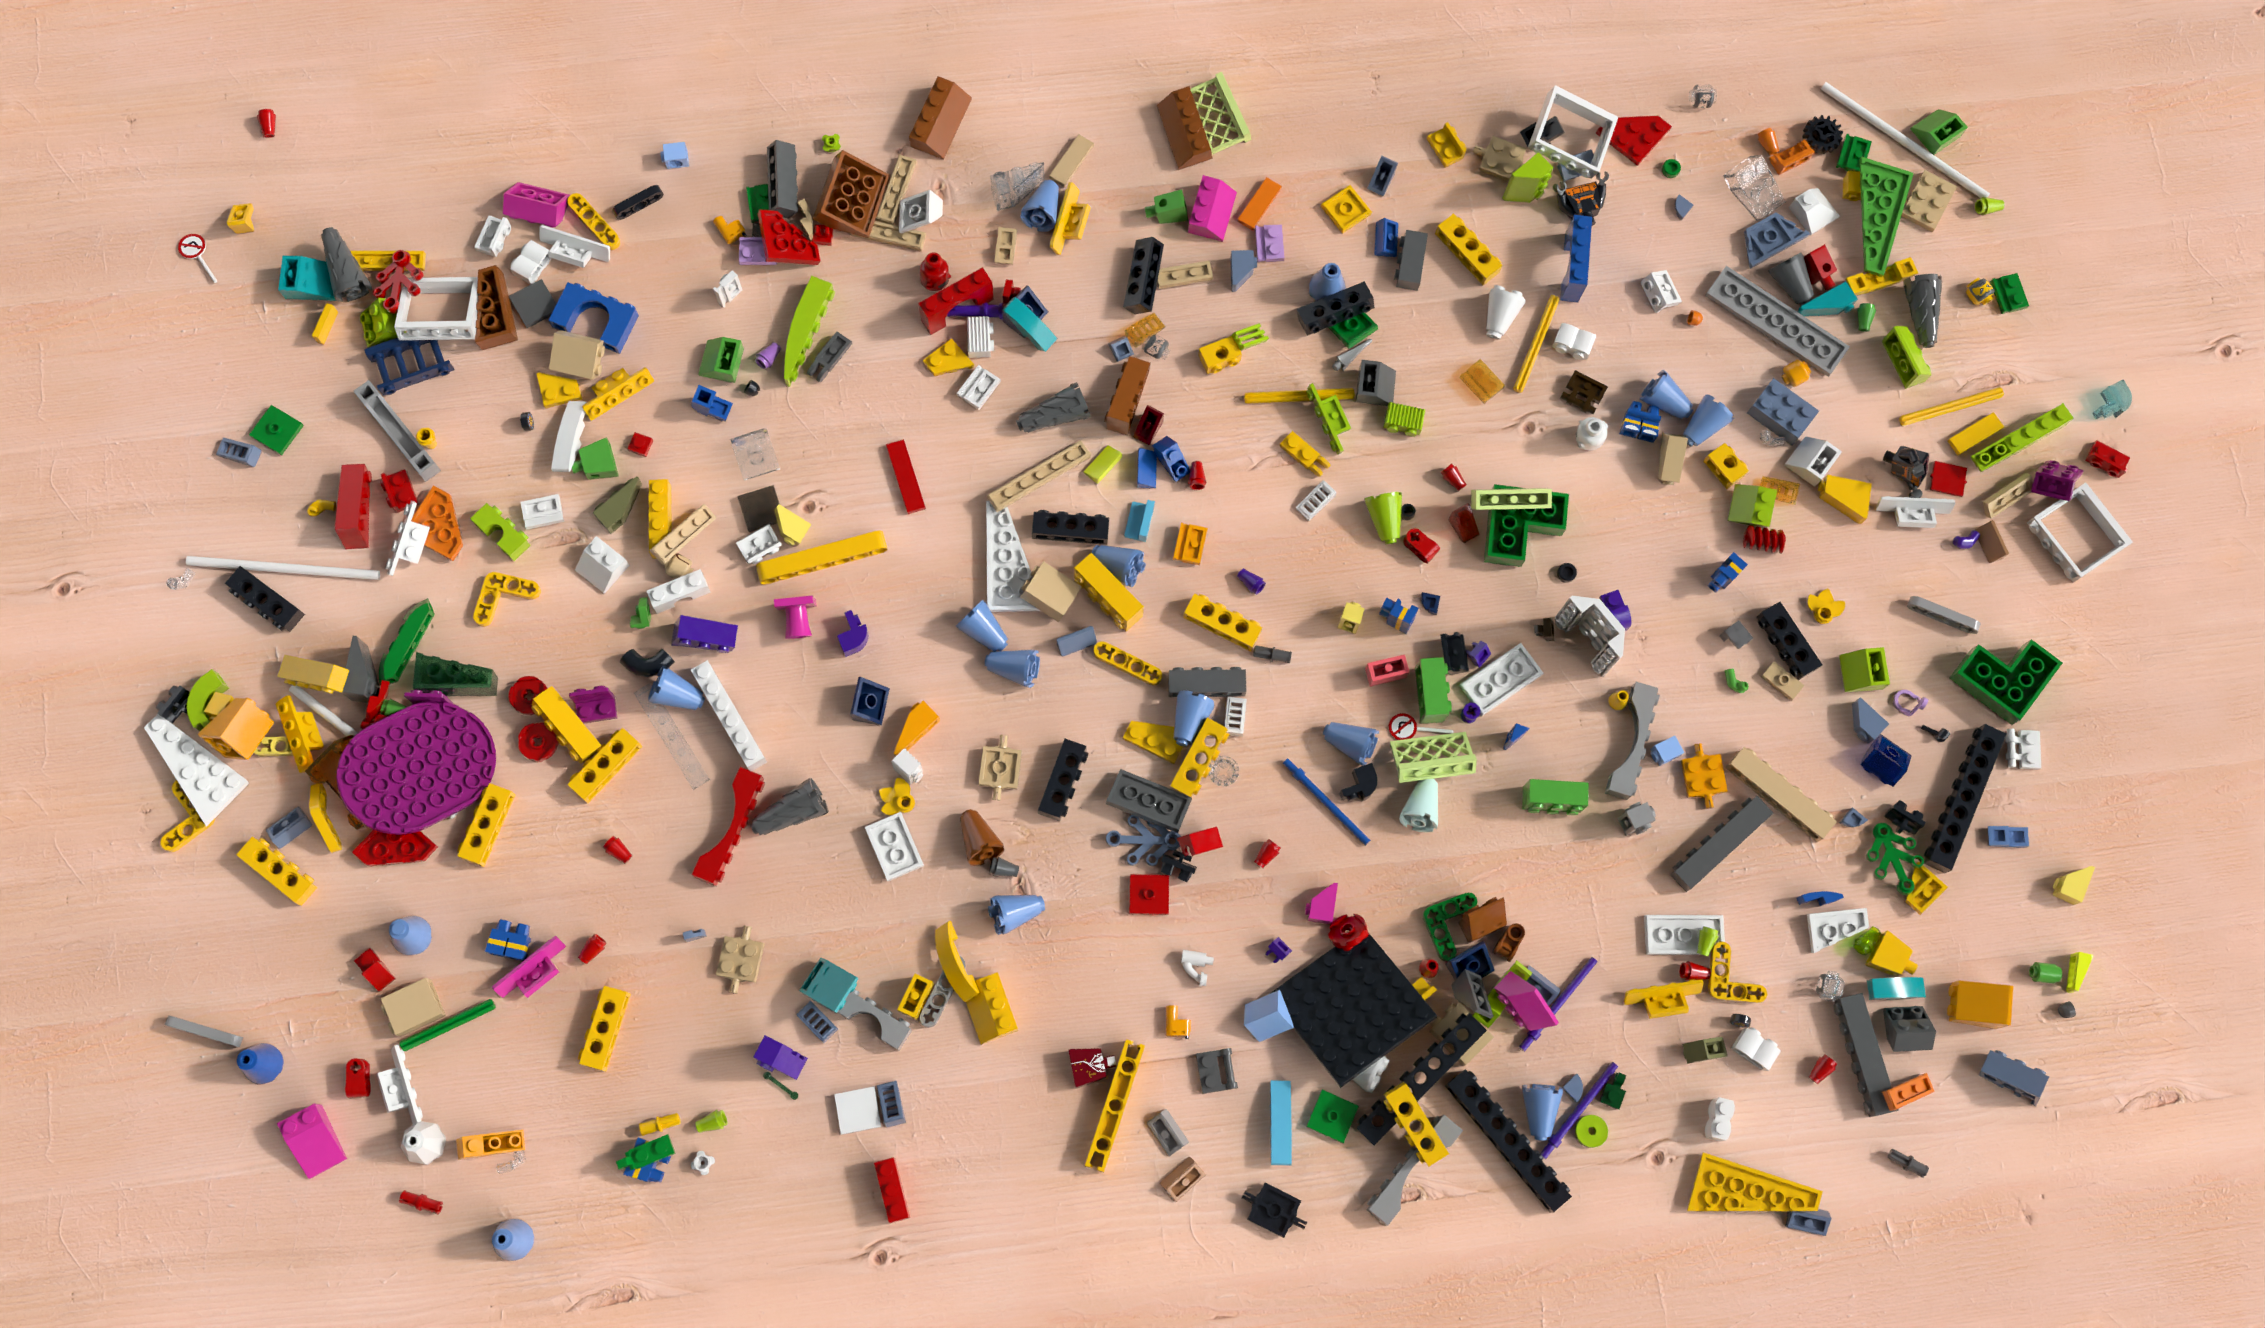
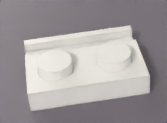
M733 270L721 278L718 288H713L717 301L723 308L727 301L731 302L742 291L738 275Z
M978 365L959 389L957 396L980 410L1001 380Z
M559 494L521 502L523 519L527 530L564 522Z

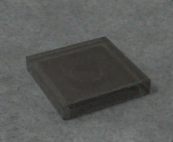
M774 485L737 496L748 532L758 530L767 524H770V526L777 524L774 510L780 503Z

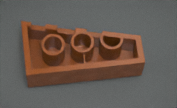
M497 265L478 270V302L476 304L478 314L475 327L477 328L475 343L482 350L517 341L518 336L504 273Z
M1129 356L1127 362L1124 361L1121 370L1123 372L1122 377L1118 378L1116 393L1112 395L1111 406L1104 419V422L1107 423L1106 429L1128 436L1150 371L1151 362Z

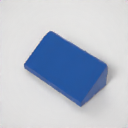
M1383 218L1376 222L1374 254L1377 256L1397 257L1398 223Z
M1143 448L1138 449L1137 488H1156L1157 455L1155 451Z
M1516 723L1508 732L1503 746L1504 750H1507L1520 740L1530 728Z

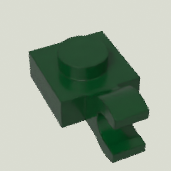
M1618 1072L1615 1074L1612 1085L1606 1083L1599 1101L1600 1103L1620 1110L1626 1093L1625 1090L1621 1089L1626 1079L1625 1074Z

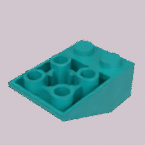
M282 256L278 290L285 299L336 301L326 261L303 256Z
M821 957L799 991L816 1003L837 1013L838 1010L844 1007L845 999L849 993L853 992L856 988L859 978Z

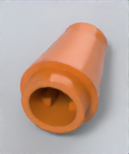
M1771 127L1758 133V140L1769 156L1779 152L1775 131H1772Z

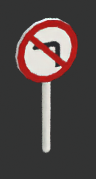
M198 234L184 236L178 244L179 253L187 259L198 258L213 282L217 283L216 278L201 257L206 249L205 239Z
M1399 713L1393 716L1388 726L1391 736L1396 740L1412 739L1416 731L1454 733L1453 730L1417 727L1415 719L1406 713Z

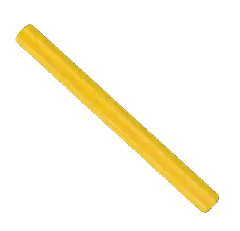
M1551 295L1513 387V390L1518 393H1522L1560 300L1558 296Z
M2001 387L1902 415L1899 418L1901 426L1910 425L1999 399L2004 396V392Z
M1353 388L1316 390L1321 400L1334 395L1337 396L1338 400L1353 399L1355 396ZM1307 390L1248 392L1244 394L1246 404L1310 400L1306 393Z

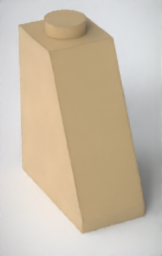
M1662 433L1658 479L1663 480V484L1674 485V482L1680 483L1688 438L1681 435Z

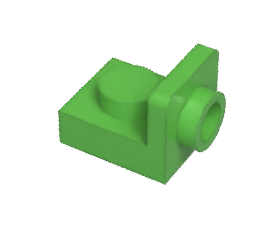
M648 597L639 599V604L636 605V615L631 616L630 628L643 629L650 626L651 613Z

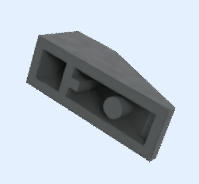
M1465 969L1451 985L1455 999L1474 1012L1491 1019L1493 1013L1481 976Z

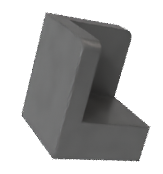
M1739 620L1720 635L1723 641L1729 638L1737 649H1740L1753 639Z

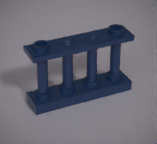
M395 338L364 349L371 363L376 362L383 383L376 386L382 395L394 394L397 390L439 375L445 376L455 370L449 360L444 361L438 340H399ZM427 343L431 344L437 362L436 365L426 367L420 350V346ZM411 349L419 371L408 374L402 353ZM390 356L395 357L401 377L390 380L384 363V359Z

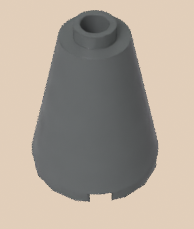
M1802 253L1768 270L1770 275L1796 304L1801 303L1803 306L1812 300L1811 297L1814 296Z

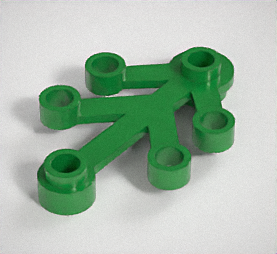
M1879 823L1873 828L1875 841L1872 848L1867 852L1866 858L1870 862H1875L1879 858L1878 851L1883 843L1886 851L1879 867L1874 871V877L1878 880L1884 879L1887 875V867L1891 861L1900 881L1897 884L1898 892L1902 895H1909L1914 890L1915 885L1911 879L1907 878L1899 859L1910 863L1914 868H1920L1924 864V859L1920 855L1912 856L1894 848L1891 841L1903 845L1906 850L1914 849L1916 841L1911 837L1904 838L1893 833L1892 828L1886 823ZM1884 829L1886 831V835L1881 834L1880 830ZM1910 841L1913 846H1907L1906 842ZM1869 853H1874L1876 858H1871ZM1914 859H1918L1920 864H1916ZM1877 871H1882L1884 876H1879ZM1904 883H1908L1910 888H1905Z

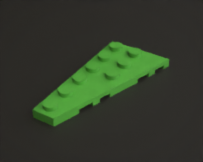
M1861 157L1859 163L1864 272L1882 277L1887 267L1914 173Z

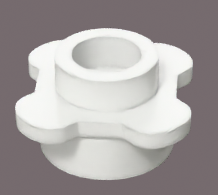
M704 1151L697 1152V1157L691 1162V1168L699 1170L702 1175H707L710 1166L715 1163V1158L705 1155Z

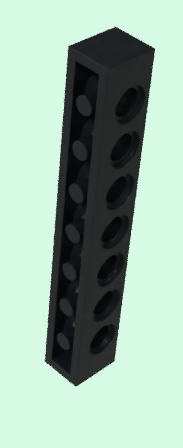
M1987 724L1974 730L1972 734L1973 742L1967 747L1965 752L1967 757L1958 769L1960 772L1959 777L1954 780L1951 787L1953 789L1952 794L1945 801L1946 809L1938 818V823H1940L1938 829H1935L1932 833L1931 840L1933 841L1924 853V857H1926L1924 864L1943 873L1952 871L2007 733ZM1981 743L1986 745L1987 750L1981 747ZM1974 760L1979 762L1980 768L1975 765ZM1967 777L1972 778L1973 784L1968 782ZM1961 793L1966 796V801L1961 799ZM1954 810L1959 813V819L1955 817ZM1947 827L1952 830V836L1948 834ZM1940 844L1945 847V853L1940 850Z
M1462 1013L1455 1021L1457 1025L1453 1029L1449 1027L1441 1035L1443 1039L1438 1044L1434 1042L1427 1049L1429 1054L1425 1058L1420 1056L1413 1064L1415 1068L1410 1073L1406 1071L1399 1078L1401 1081L1399 1084L1405 1082L1412 1089V1094L1417 1102L1487 1031L1470 1013L1467 1015ZM1459 1029L1467 1030L1468 1037L1465 1040L1457 1038V1031ZM1451 1043L1454 1046L1452 1054L1447 1055L1443 1052L1444 1044ZM1433 1057L1438 1058L1440 1061V1065L1436 1069L1430 1068L1428 1064L1429 1060ZM1417 1072L1425 1073L1426 1080L1423 1083L1415 1081L1414 1076ZM1392 1085L1386 1092L1390 1091L1395 1086ZM1379 1099L1372 1105L1371 1109L1373 1111L1368 1116L1364 1114L1357 1121L1359 1124L1357 1129L1374 1146L1396 1124L1394 1118L1397 1117L1395 1112L1388 1111L1385 1103ZM1403 1102L1399 1105L1400 1112L1408 1111V1103ZM1374 1116H1382L1384 1123L1381 1126H1375L1372 1123Z
M1466 1069L1461 1071L1445 1087L1550 1213H1554L1572 1197L1569 1194V1187L1564 1182H1559L1555 1177L1557 1173L1554 1169L1544 1164L1542 1161L1544 1159L1543 1156L1529 1146V1139L1524 1134H1519L1514 1121L1511 1118L1507 1119L1503 1114V1108L1489 1098L1491 1096L1489 1091L1484 1086H1479L1476 1082L1478 1079L1474 1073ZM1467 1086L1473 1088V1097H1468L1465 1094ZM1480 1102L1487 1105L1486 1113L1479 1111L1478 1105ZM1493 1118H1497L1500 1121L1499 1129L1492 1127L1491 1121ZM1506 1134L1513 1136L1514 1142L1512 1145H1508L1505 1142ZM1520 1150H1524L1527 1154L1525 1161H1521L1518 1157ZM1533 1166H1537L1540 1169L1538 1177L1533 1176L1531 1173ZM1547 1182L1553 1184L1554 1189L1551 1193L1545 1190Z

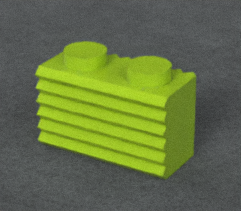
M1389 402L1383 428H1386L1391 433L1405 432L1410 437L1420 435L1425 409Z

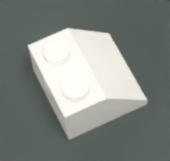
M596 536L584 549L575 571L605 594L630 565L624 557Z

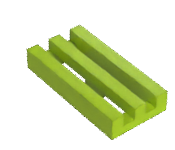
M1260 323L1232 334L1241 351L1264 343L1269 339L1268 336L1263 335L1265 331L1260 330ZM1254 331H1255V333H1252V334H1249V335H1246V336H1243V337L1238 338L1239 336H1242V335H1245V334H1248V333H1251V332H1254ZM1257 336L1259 337V339L1250 341V342H1248V343H1245V344H1242V343H1241V342H1243V341L1252 339V338H1254V337H1257Z

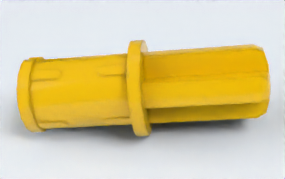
M678 1113L661 1118L657 1116L655 1120L639 1123L640 1133L642 1136L657 1131L663 1132V1129L680 1125L681 1119Z

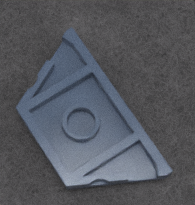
M1774 213L1744 231L1750 269L1807 238L1810 235L1809 231L1800 230L1795 227V223L1784 219L1778 213Z

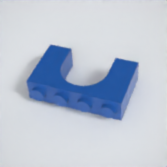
M1574 215L1565 233L1564 250L1570 251L1566 275L1561 283L1560 301L1578 303L1588 285L1592 217Z
M568 282L549 318L552 328L571 332L578 316L583 311L589 308H601L609 313V321L600 340H604L603 346L606 349L620 354L639 317L636 308L629 303H620L614 297L608 296L607 298L602 296L596 290L592 289L589 291L578 283L572 284Z

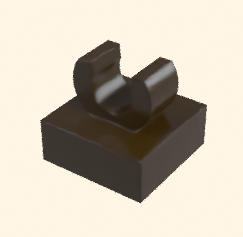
M1543 618V625H1534L1536 636L1544 635L1546 641H1554V622L1551 618Z

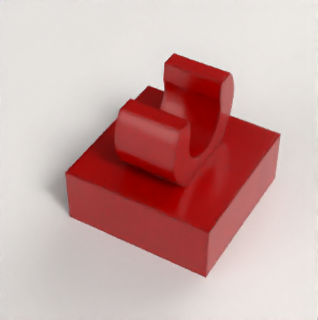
M815 224L813 242L817 245L832 246L834 229L825 225Z
M1006 279L1002 296L1004 304H1008L1011 298L1016 297L1021 292V288L1014 287L1013 280Z

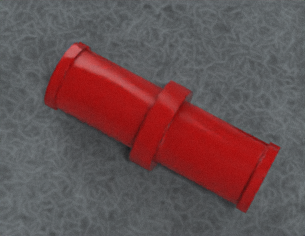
M404 1190L399 1198V1203L413 1206L419 1211L423 1209L438 1215L443 1206H440L443 1205L442 1201L427 1198V1195L424 1194L417 1195Z

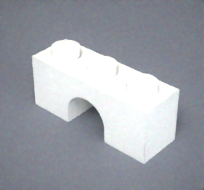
M701 569L647 590L651 604L657 614L675 607L674 603L680 599L687 597L696 599L711 593Z

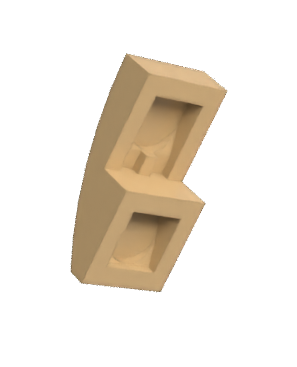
M805 199L798 202L799 209L804 216L800 222L803 231L811 242L813 241L814 226Z
M998 228L995 263L1013 265L1017 229Z

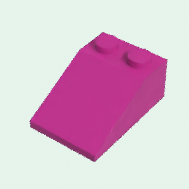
M314 1103L277 1123L286 1144L308 1179L347 1159L322 1105Z

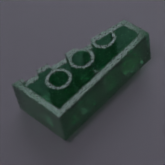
M416 652L413 690H421L423 693H430L433 690L441 691L445 696H497L498 677L493 669L471 664L466 665L458 661H448L440 657L426 656L423 653Z

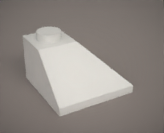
M1818 188L1809 189L1802 193L1789 206L1795 217L1809 231L1810 236L1840 217Z
M931 190L900 200L899 232L904 233L925 226L942 216L943 200Z

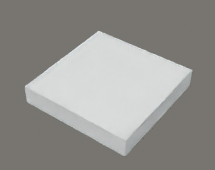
M875 1087L834 1094L841 1135L881 1127Z

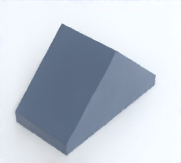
M1381 156L1367 189L1384 196L1396 173L1398 163Z

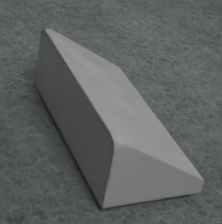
M1167 1109L1147 1122V1125L1169 1156L1189 1143Z

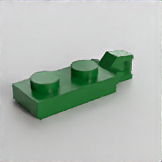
M667 1134L630 1149L628 1152H625L626 1157L616 1161V1164L620 1170L629 1166L631 1170H638L676 1153L670 1136Z

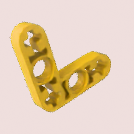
M498 572L487 574L473 614L474 621L481 627L491 624L501 593L533 600L541 594L539 585L532 580ZM496 577L499 582L503 583V586L500 583H494L493 586L490 581ZM512 581L518 583V587L515 590L508 589V584ZM522 586L528 589H531L533 586L535 592L533 591L531 592V594H529L527 590L522 589ZM487 595H493L494 597L493 602L490 604L484 603V598ZM484 611H485V615L487 616V619H483V620L481 621V619L479 618V616H483Z
M177 780L172 785V792L190 817L161 838V847L169 852L178 851L208 829L215 821L214 819L207 827L205 826L195 808H189L190 800L185 793L179 791L181 788ZM191 825L193 828L192 833L185 836L183 829ZM169 839L174 840L172 847L169 846Z
M322 782L310 786L309 800L311 816L330 852L342 850L341 840L326 813V789Z
M1723 941L1715 942L1710 956L1711 976L1708 982L1709 994L1717 999L1756 1003L1765 1001L1767 990L1762 985L1729 982L1731 947ZM1721 945L1722 948L1726 949L1721 954V959H1725V962L1715 961V958L1720 959V953L1717 952V948H1720ZM1718 964H1722L1725 969L1724 973L1720 976L1714 970ZM1719 984L1720 988L1728 989L1729 996L1726 997L1727 992H1719L1717 995V992L1713 989ZM1736 986H1740L1743 990L1740 997L1733 995V989ZM1758 988L1762 995H1759L1758 999H1756L1755 995L1748 994V990L1757 991Z

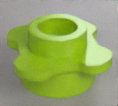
M838 134L832 136L824 135L822 137L824 142L823 150L825 152L840 150V136Z

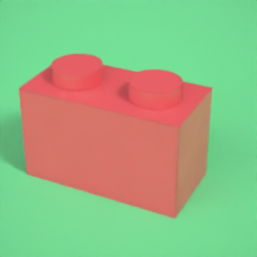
M1405 654L1370 662L1365 667L1370 687L1405 679L1410 673Z

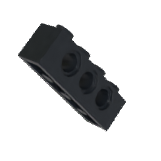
M1154 237L1138 239L1135 242L1123 306L1135 315L1152 312L1164 248V244Z
M1364 281L1298 308V320L1307 336L1315 334L1322 329L1335 326L1337 323L1352 319L1354 316L1374 309V298Z
M1047 510L1034 512L1032 539L1108 544L1109 517L1105 515L1087 516L1085 513L1071 515L1064 511L1049 513ZM1049 522H1055L1057 526L1054 528H1049L1047 524ZM1072 523L1076 527L1070 530L1066 528V525ZM1087 525H1092L1095 527V529L1092 531H1087L1085 527Z
M241 566L225 582L230 587L228 591L237 598L242 596L245 599L243 603L251 609L257 607L259 609L258 614L266 620L269 617L273 619L274 622L272 624L281 631L285 628L291 632L305 615L301 610ZM252 586V590L246 593L247 588ZM267 597L266 602L261 604V600ZM282 608V611L275 615L276 610Z
M1781 601L1762 611L1756 617L1759 626L1768 634L1770 643L1776 646L1780 658L1786 661L1790 673L1798 681L1823 665ZM1774 622L1778 623L1781 629L1775 628ZM1784 638L1789 639L1791 645H1787L1784 641ZM1795 654L1799 655L1802 661H1798L1795 658Z
M1066 738L1064 739L1038 808V814L1060 821L1062 817H1066L1069 806H1066L1067 801L1074 796L1076 789L1073 788L1075 781H1079L1082 770H1079L1082 763H1086L1089 755L1086 752L1087 746ZM1068 759H1074L1076 764L1069 767L1065 762ZM1063 776L1068 777L1070 780L1066 785L1059 782V779ZM1056 794L1063 797V800L1059 803L1052 800V797Z

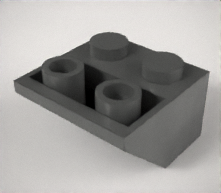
M1361 360L1356 402L1388 406L1389 402L1393 403L1396 370L1382 362Z
M1923 1006L1884 1008L1886 1036L1893 1052L1933 1050L1936 1030Z

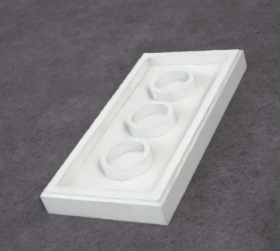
M1520 643L1461 683L1459 687L1472 703H1476L1480 707V715L1483 716L1544 673L1522 643Z
M1644 915L1646 955H1701L1697 953L1699 932L1703 926L1718 930L1717 936L1719 937L1717 941L1725 942L1723 915ZM1721 945L1720 948H1717V952L1721 955L1725 952V948H1722Z

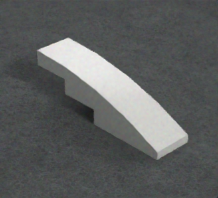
M569 401L554 448L551 467L553 472L571 471L582 445L579 438L585 427L583 422L585 411L582 406L586 404V401Z

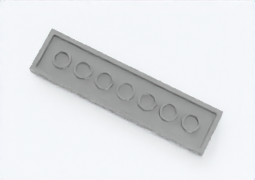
M1728 266L1724 268L1705 295L1828 377L1850 347Z

